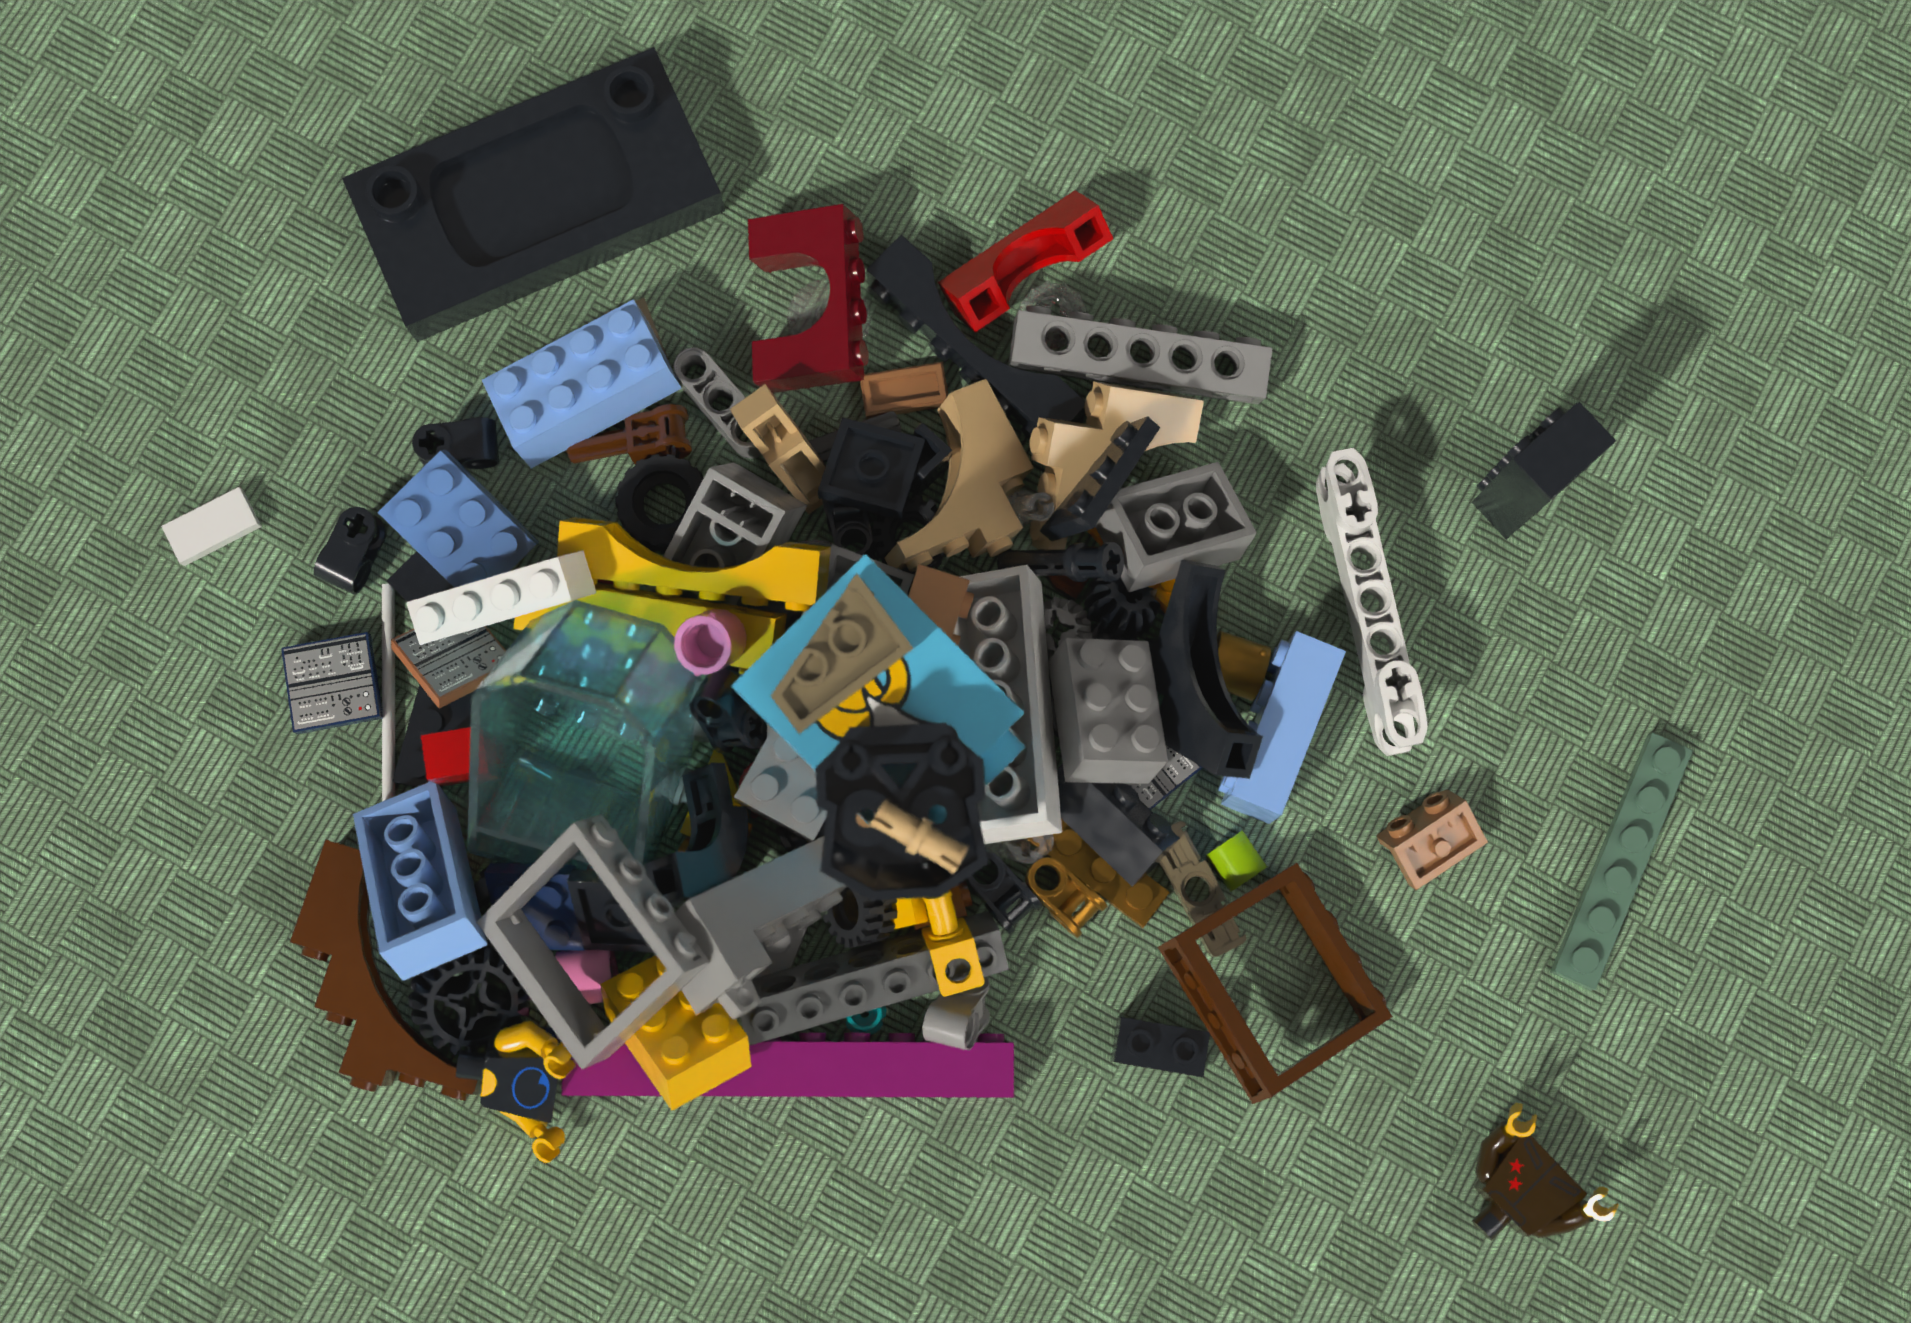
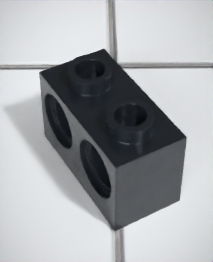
M1118 1017L1110 1062L1204 1077L1210 1033Z

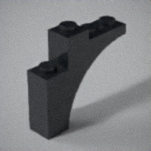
M1181 560L1158 639L1146 638L1145 640L1149 643L1156 691L1164 695L1160 715L1165 745L1214 775L1250 779L1263 736L1255 732L1238 712L1226 688L1221 671L1217 645V613L1221 586L1226 570L1216 565Z

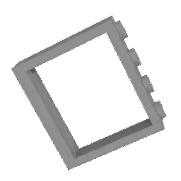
M602 814L574 822L477 921L480 928L582 1070L609 1058L710 963L709 959L695 942L697 939L687 931L673 912L671 903L659 893L646 875L643 865L631 855L618 837L616 829H612ZM578 850L585 856L667 969L607 1027L601 1022L521 910Z

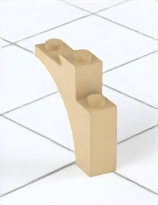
M987 379L951 392L937 409L944 425L948 446L953 450L949 459L945 493L932 520L912 536L898 542L887 554L885 560L889 566L900 570L908 568L910 572H915L918 564L927 566L933 561L932 557L944 552L946 557H950L968 548L972 558L986 552L989 553L990 557H994L1013 546L1011 540L1023 528L1006 496L1017 492L1024 486L1023 479L1034 467Z
M1094 381L1092 391L1089 392L1085 401L1086 424L1039 417L1037 427L1033 429L1030 436L1031 460L1046 465V469L1041 474L1038 482L1040 502L1038 513L1033 517L1030 526V535L1033 540L1032 546L1037 549H1065L1068 537L1051 542L1039 530L1088 472L1093 463L1111 444V436L1121 424L1126 421L1132 423L1148 416L1161 427L1145 451L1172 443H1196L1204 401L1181 394Z

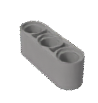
M695 347L681 351L675 358L674 372L682 390L740 456L748 459L760 457L762 454L752 442L746 443L738 439L742 429L730 411V408L746 397L705 351ZM694 365L706 368L705 373L698 379L685 377L688 368ZM720 396H727L733 399L732 405L724 411L714 410L711 407L714 400Z

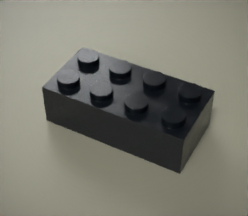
M1580 401L1567 412L1562 406H1559L1540 423L1537 429L1530 435L1527 434L1507 452V455L1496 464L1497 466L1477 485L1481 493L1471 503L1507 540L1608 450L1616 440Z

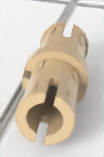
M884 799L869 825L906 845L907 849L905 851L915 855L918 852L946 868L952 874L957 870L958 865H960L969 848L967 845H963L933 828L931 820L924 817L921 821L893 805L887 799Z

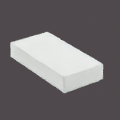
M237 487L161 527L179 563L186 566L262 526L244 490Z

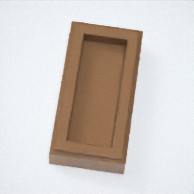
M943 362L864 374V380L860 381L866 420L890 411H894L896 415L936 409L948 397Z

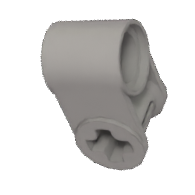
M983 977V986L945 997L940 994L929 1005L923 1022V1037L926 1041L963 1050H971L977 1037L990 1021L989 1010L985 1007V996L989 991V980L987 977Z

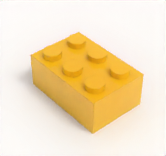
M657 955L600 984L605 1013L611 1023L667 970ZM682 990L671 998L625 1042L672 1111L751 1067L748 1035L737 1020L732 1019L720 1003H715L709 1009L696 1015Z

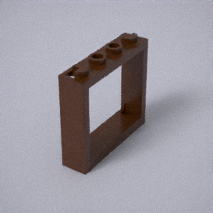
M1298 863L1283 870L1158 946V949L1252 1104L1273 1097L1393 1017L1386 1007V1000L1383 994L1373 986L1363 970L1359 955L1349 947L1339 931V925L1335 916L1326 910L1315 892L1312 879L1302 871ZM1277 890H1280L1360 1020L1277 1074L1196 940Z

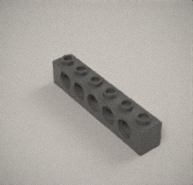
M989 910L964 917L974 938L983 977L1009 970L1000 930ZM919 930L753 978L752 983L761 1003L750 1012L740 1016L743 1029L748 1035L750 1046L939 990L931 955L922 932ZM962 958L950 961L945 969L946 977L953 981L965 979L971 970L970 963Z

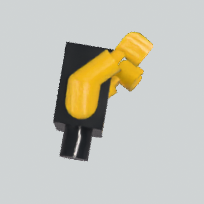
M525 1021L507 1028H495L490 1031L486 1053L460 1050L456 1078L482 1081L480 1104L484 1108L497 1110L515 1121L530 1138L537 1137L533 1142L532 1148L535 1156L540 1161L549 1163L560 1154L559 1147L565 1142L564 1131L559 1127H551L549 1129L546 1127L548 1123H552L558 1079L564 1078L576 1065L570 1059L572 1055L552 1027H539L531 1021Z

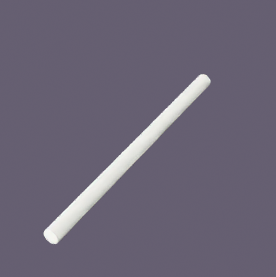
M382 584V802L395 797V782H393L395 774V653L391 649V639L395 638V589L390 584Z

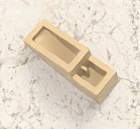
M764 384L730 408V411L740 428L760 451L769 467L796 499L807 504L805 511L810 514L823 505L822 499L818 498V488L826 464L774 394Z

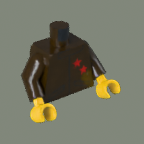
M1513 1104L1509 1111L1508 1121H1502L1481 1142L1475 1169L1478 1180L1474 1188L1489 1204L1472 1220V1223L1489 1240L1492 1241L1508 1224L1518 1234L1527 1237L1532 1235L1537 1238H1544L1574 1231L1591 1223L1594 1219L1607 1221L1614 1217L1619 1206L1618 1203L1612 1207L1604 1208L1597 1201L1607 1195L1608 1188L1598 1187L1594 1190L1589 1202L1582 1200L1588 1194L1531 1136L1536 1127L1537 1115L1534 1114L1527 1122H1521L1516 1118L1522 1112L1523 1104Z

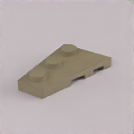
M856 573L770 696L800 735L910 653L914 648Z

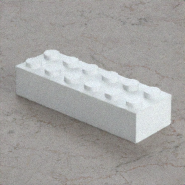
M1028 565L960 576L970 580L967 592L973 593L974 598L967 619L958 617L953 634L961 636L958 647L1024 712L1009 730L1026 747L988 785L985 784V798L976 803L984 843L989 844L1062 833L1042 582Z

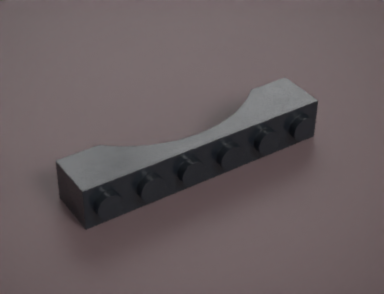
M900 235L866 269L867 284L869 285L867 290L872 297L883 306L889 303L900 313L898 318L901 323L912 333L916 334L920 331L930 340L928 343L929 347L940 359L946 362L950 358L961 368L959 374L967 384L971 385L987 379L1007 418L1012 415L1023 425L1021 428L1023 434L1029 440L1033 429L1037 427L1039 417L1079 422L1085 416V400L1057 375L1033 373L1011 367L988 356L972 344L955 326L942 304L934 280L932 262L903 235Z

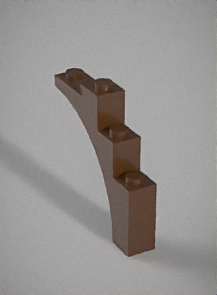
M325 840L290 942L304 946L301 955L327 962L329 955H332L314 1007L328 1011L325 1019L334 1023L351 1027L353 1020H356L339 1073L352 1077L350 1085L376 1092L378 1085L392 1086L396 1073L400 1072L398 1081L424 1088L426 1081L442 1085L440 1093L451 1098L466 1101L468 1094L480 1095L482 1081L456 1078L457 1064L428 1045L404 1020L389 996L374 959L369 927L370 901L360 850Z

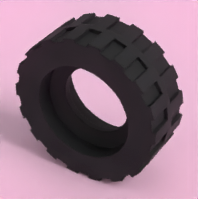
M656 454L651 455V458L646 460L641 459L637 461L632 469L629 468L624 473V479L622 482L619 481L617 486L618 496H615V505L618 509V518L626 532L652 552L657 550L664 554L704 477L697 467L694 468L684 458L681 460L671 454H667V456ZM659 484L674 485L685 496L686 506L682 516L670 524L655 523L647 517L643 505L646 494L651 488Z

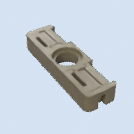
M1179 821L1171 825V828L1180 839L1159 863L1192 925H1195L1226 906V904H1221L1222 901L1226 900V897L1206 860L1199 863L1198 860L1201 857L1187 831L1183 832L1181 829L1187 824ZM1201 877L1206 880L1210 888L1207 899L1202 902H1194L1189 899L1185 892V885L1190 878ZM1232 918L1202 936L1200 940L1208 955L1215 958L1243 944L1246 941V935L1239 937L1238 933H1240V930Z

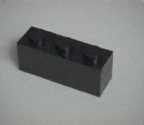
M1063 763L1057 769L1061 819L1132 887L1147 876L1180 839L1172 831L1169 822L1162 816L1153 813L1139 799L1137 792L1131 786L1125 783L1065 782Z

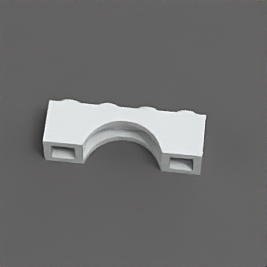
M584 550L412 600L406 602L419 645L596 594Z

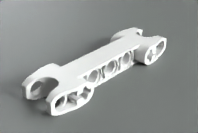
M1354 448L1334 451L1330 454L1326 467H1322L1316 481V492L1324 532L1333 546L1365 684L1363 688L1365 709L1373 738L1378 748L1386 756L1407 753L1411 751L1413 745L1423 743L1428 725L1419 678L1416 670L1409 662L1378 531L1376 495L1367 464L1362 455ZM1340 460L1352 461L1358 469L1357 479L1352 470L1344 463L1335 464ZM1336 475L1342 476L1346 483L1338 481ZM1325 479L1327 481L1328 491L1325 488ZM1360 552L1365 554L1370 561V569L1361 570L1356 568L1351 561V553ZM1361 595H1374L1380 603V610L1378 612L1366 610L1361 604ZM1379 635L1384 637L1390 645L1389 654L1381 655L1376 653L1371 646V636ZM1413 717L1416 719L1418 723V730L1416 734ZM1393 721L1404 725L1406 738L1396 732ZM1383 728L1385 729L1387 737L1395 746L1388 744L1384 740Z

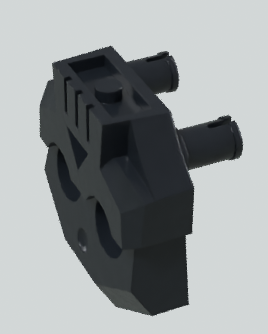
M947 723L849 727L835 749L815 767L817 806L827 811L820 872L871 900L940 897L989 863L976 803L985 798L984 759L967 747ZM917 763L901 788L897 786L881 766ZM884 799H887L893 805L922 821L924 817L929 819L928 813L931 807L940 805L946 810V818L942 823H932L931 826L959 843L967 845L969 848L960 865H958L957 870L952 874L946 868L918 852L915 855L905 851L907 849L906 845L871 826H860L856 820L858 812L866 808L872 810L874 815H876Z

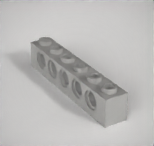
M1027 306L1026 311L1018 310L1015 316L1008 365L1017 369L1257 405L1266 399L1273 348L1261 346V340L1256 338L1237 337L1235 342L1219 340L1220 335L1218 333L1210 331H1195L1194 336L1177 334L1178 328L1169 325H1153L1152 330L1136 328L1135 321L1121 318L1110 319V324L1093 321V315L1081 312H1070L1068 317L1051 315V309L1041 306ZM1049 332L1061 333L1067 342L1066 349L1062 351L1051 350L1045 342V335ZM1092 338L1104 340L1108 345V355L1105 357L1092 355L1088 350V340ZM1131 345H1144L1150 352V361L1145 364L1134 361L1130 355ZM1183 350L1187 352L1192 360L1191 368L1182 370L1176 367L1172 360L1173 351ZM1224 356L1232 362L1233 374L1231 376H1223L1217 372L1214 366L1216 357Z

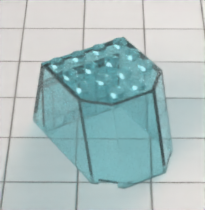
M574 600L529 621L472 695L467 853L502 863L534 864L574 822L602 814L612 829H616L620 840L631 855L643 865L646 872L645 863L655 859L675 805L674 797L679 782L691 761L695 718L691 715L689 703L701 684L702 674L695 676L693 672L686 669L677 659L674 649L675 637L663 624L579 600ZM580 850L565 864L576 865V870H594Z

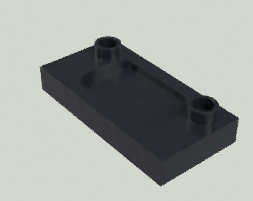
M655 47L342 178L404 325L417 342L726 211L718 185Z

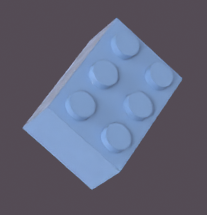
M440 450L377 512L454 588L509 572L539 543L447 450Z

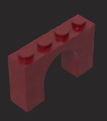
M844 204L748 219L749 260L765 273L805 266L820 267L827 273L830 284L827 307L823 315L812 327L796 335L752 341L753 383L759 387L766 384L772 393L864 380V366L868 364L869 360L868 348L862 334V325L866 324L867 321L866 306L861 299V283L865 281V268L861 258H859V243L863 241L864 232L860 218L854 215Z

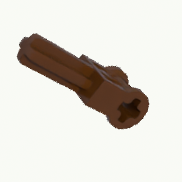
M667 404L656 407L652 411L633 414L625 419V429L595 434L588 439L582 440L567 448L568 457L572 463L576 464L629 454L635 465L637 461L641 459L646 460L651 458V455L656 454L660 456L671 454L675 455L678 459L685 458L692 452L691 441L686 438L685 423L689 420L688 410L680 405Z

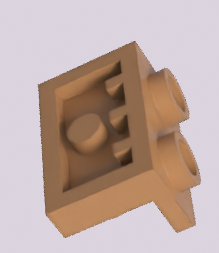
M1450 790L1429 795L1424 799L1421 806L1407 815L1393 819L1388 823L1386 829L1376 836L1380 844L1390 850L1408 885L1415 890H1418L1488 843L1467 801Z

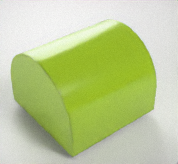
M1243 830L1206 855V858L1230 892L1268 867Z

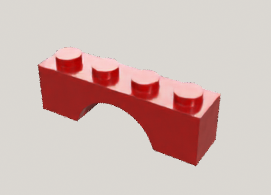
M1074 190L937 283L954 315L974 332H977L1010 309L1009 301L1012 292L1030 274L1054 263L1066 261L1080 262L1113 240V236L1099 205Z

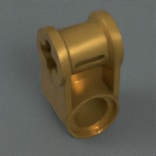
M1046 857L1039 859L1030 865L1026 872V885L1049 910L1050 914L1077 939L1082 935L1081 928L1098 910L1104 911L1108 907L1105 901L1092 888L1078 879L1055 858ZM1041 866H1049L1057 873V885L1050 891L1042 890L1035 882V872ZM1085 901L1084 906L1072 917V913Z

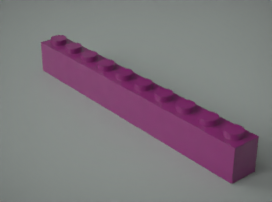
M799 1033V1042H781V1037L750 1045L751 1067L700 1095L739 1097L1014 1098V1043H1004V1034L980 1033L978 1042H975L971 1050H963L935 1042H915V1033H888V1042H871V1033H844V1042H826V1033ZM625 1043L609 1058L583 1070L574 1058L571 1057L570 1059L575 1062L576 1066L562 1078L561 1096H661Z

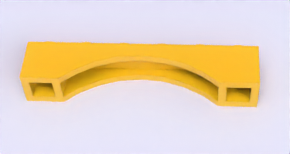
M574 517L559 521L557 557L584 550L594 585L598 584V579L613 581V588L621 590H640V584L656 586V593L663 595H682L683 589L699 591L698 598L713 601L725 600L726 595L742 596L741 603L746 605L767 606L769 600L785 602V609L808 611L827 592L831 547L786 542L775 546L759 558L745 564L724 568L696 567L674 562L652 552L632 538L617 522Z

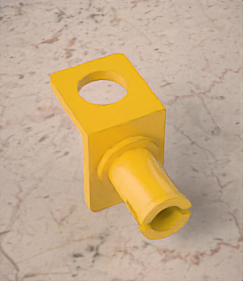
M951 890L940 897L923 898L931 926L923 928L921 932L931 955L941 995L945 997L983 986L984 978L974 938L965 919L956 917ZM957 958L967 960L971 968L969 975L961 981L950 980L945 975L947 964Z

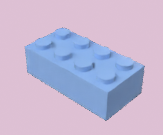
M634 299L482 379L513 449L531 469L564 452L570 446L594 436L682 389L648 320Z
M1298 631L1288 641L1281 639L1278 647H1275L1267 668V672L1272 673L1270 681H1264L1250 707V711L1257 714L1254 721L1249 720L1247 724L1255 732L1263 736L1250 779L1223 776L1218 791L1225 793L1221 805L1267 824L1272 823L1282 815L1346 653L1345 650Z
M430 781L353 814L379 953L403 981L488 945L486 935L477 923L481 918V913L457 810L438 784Z

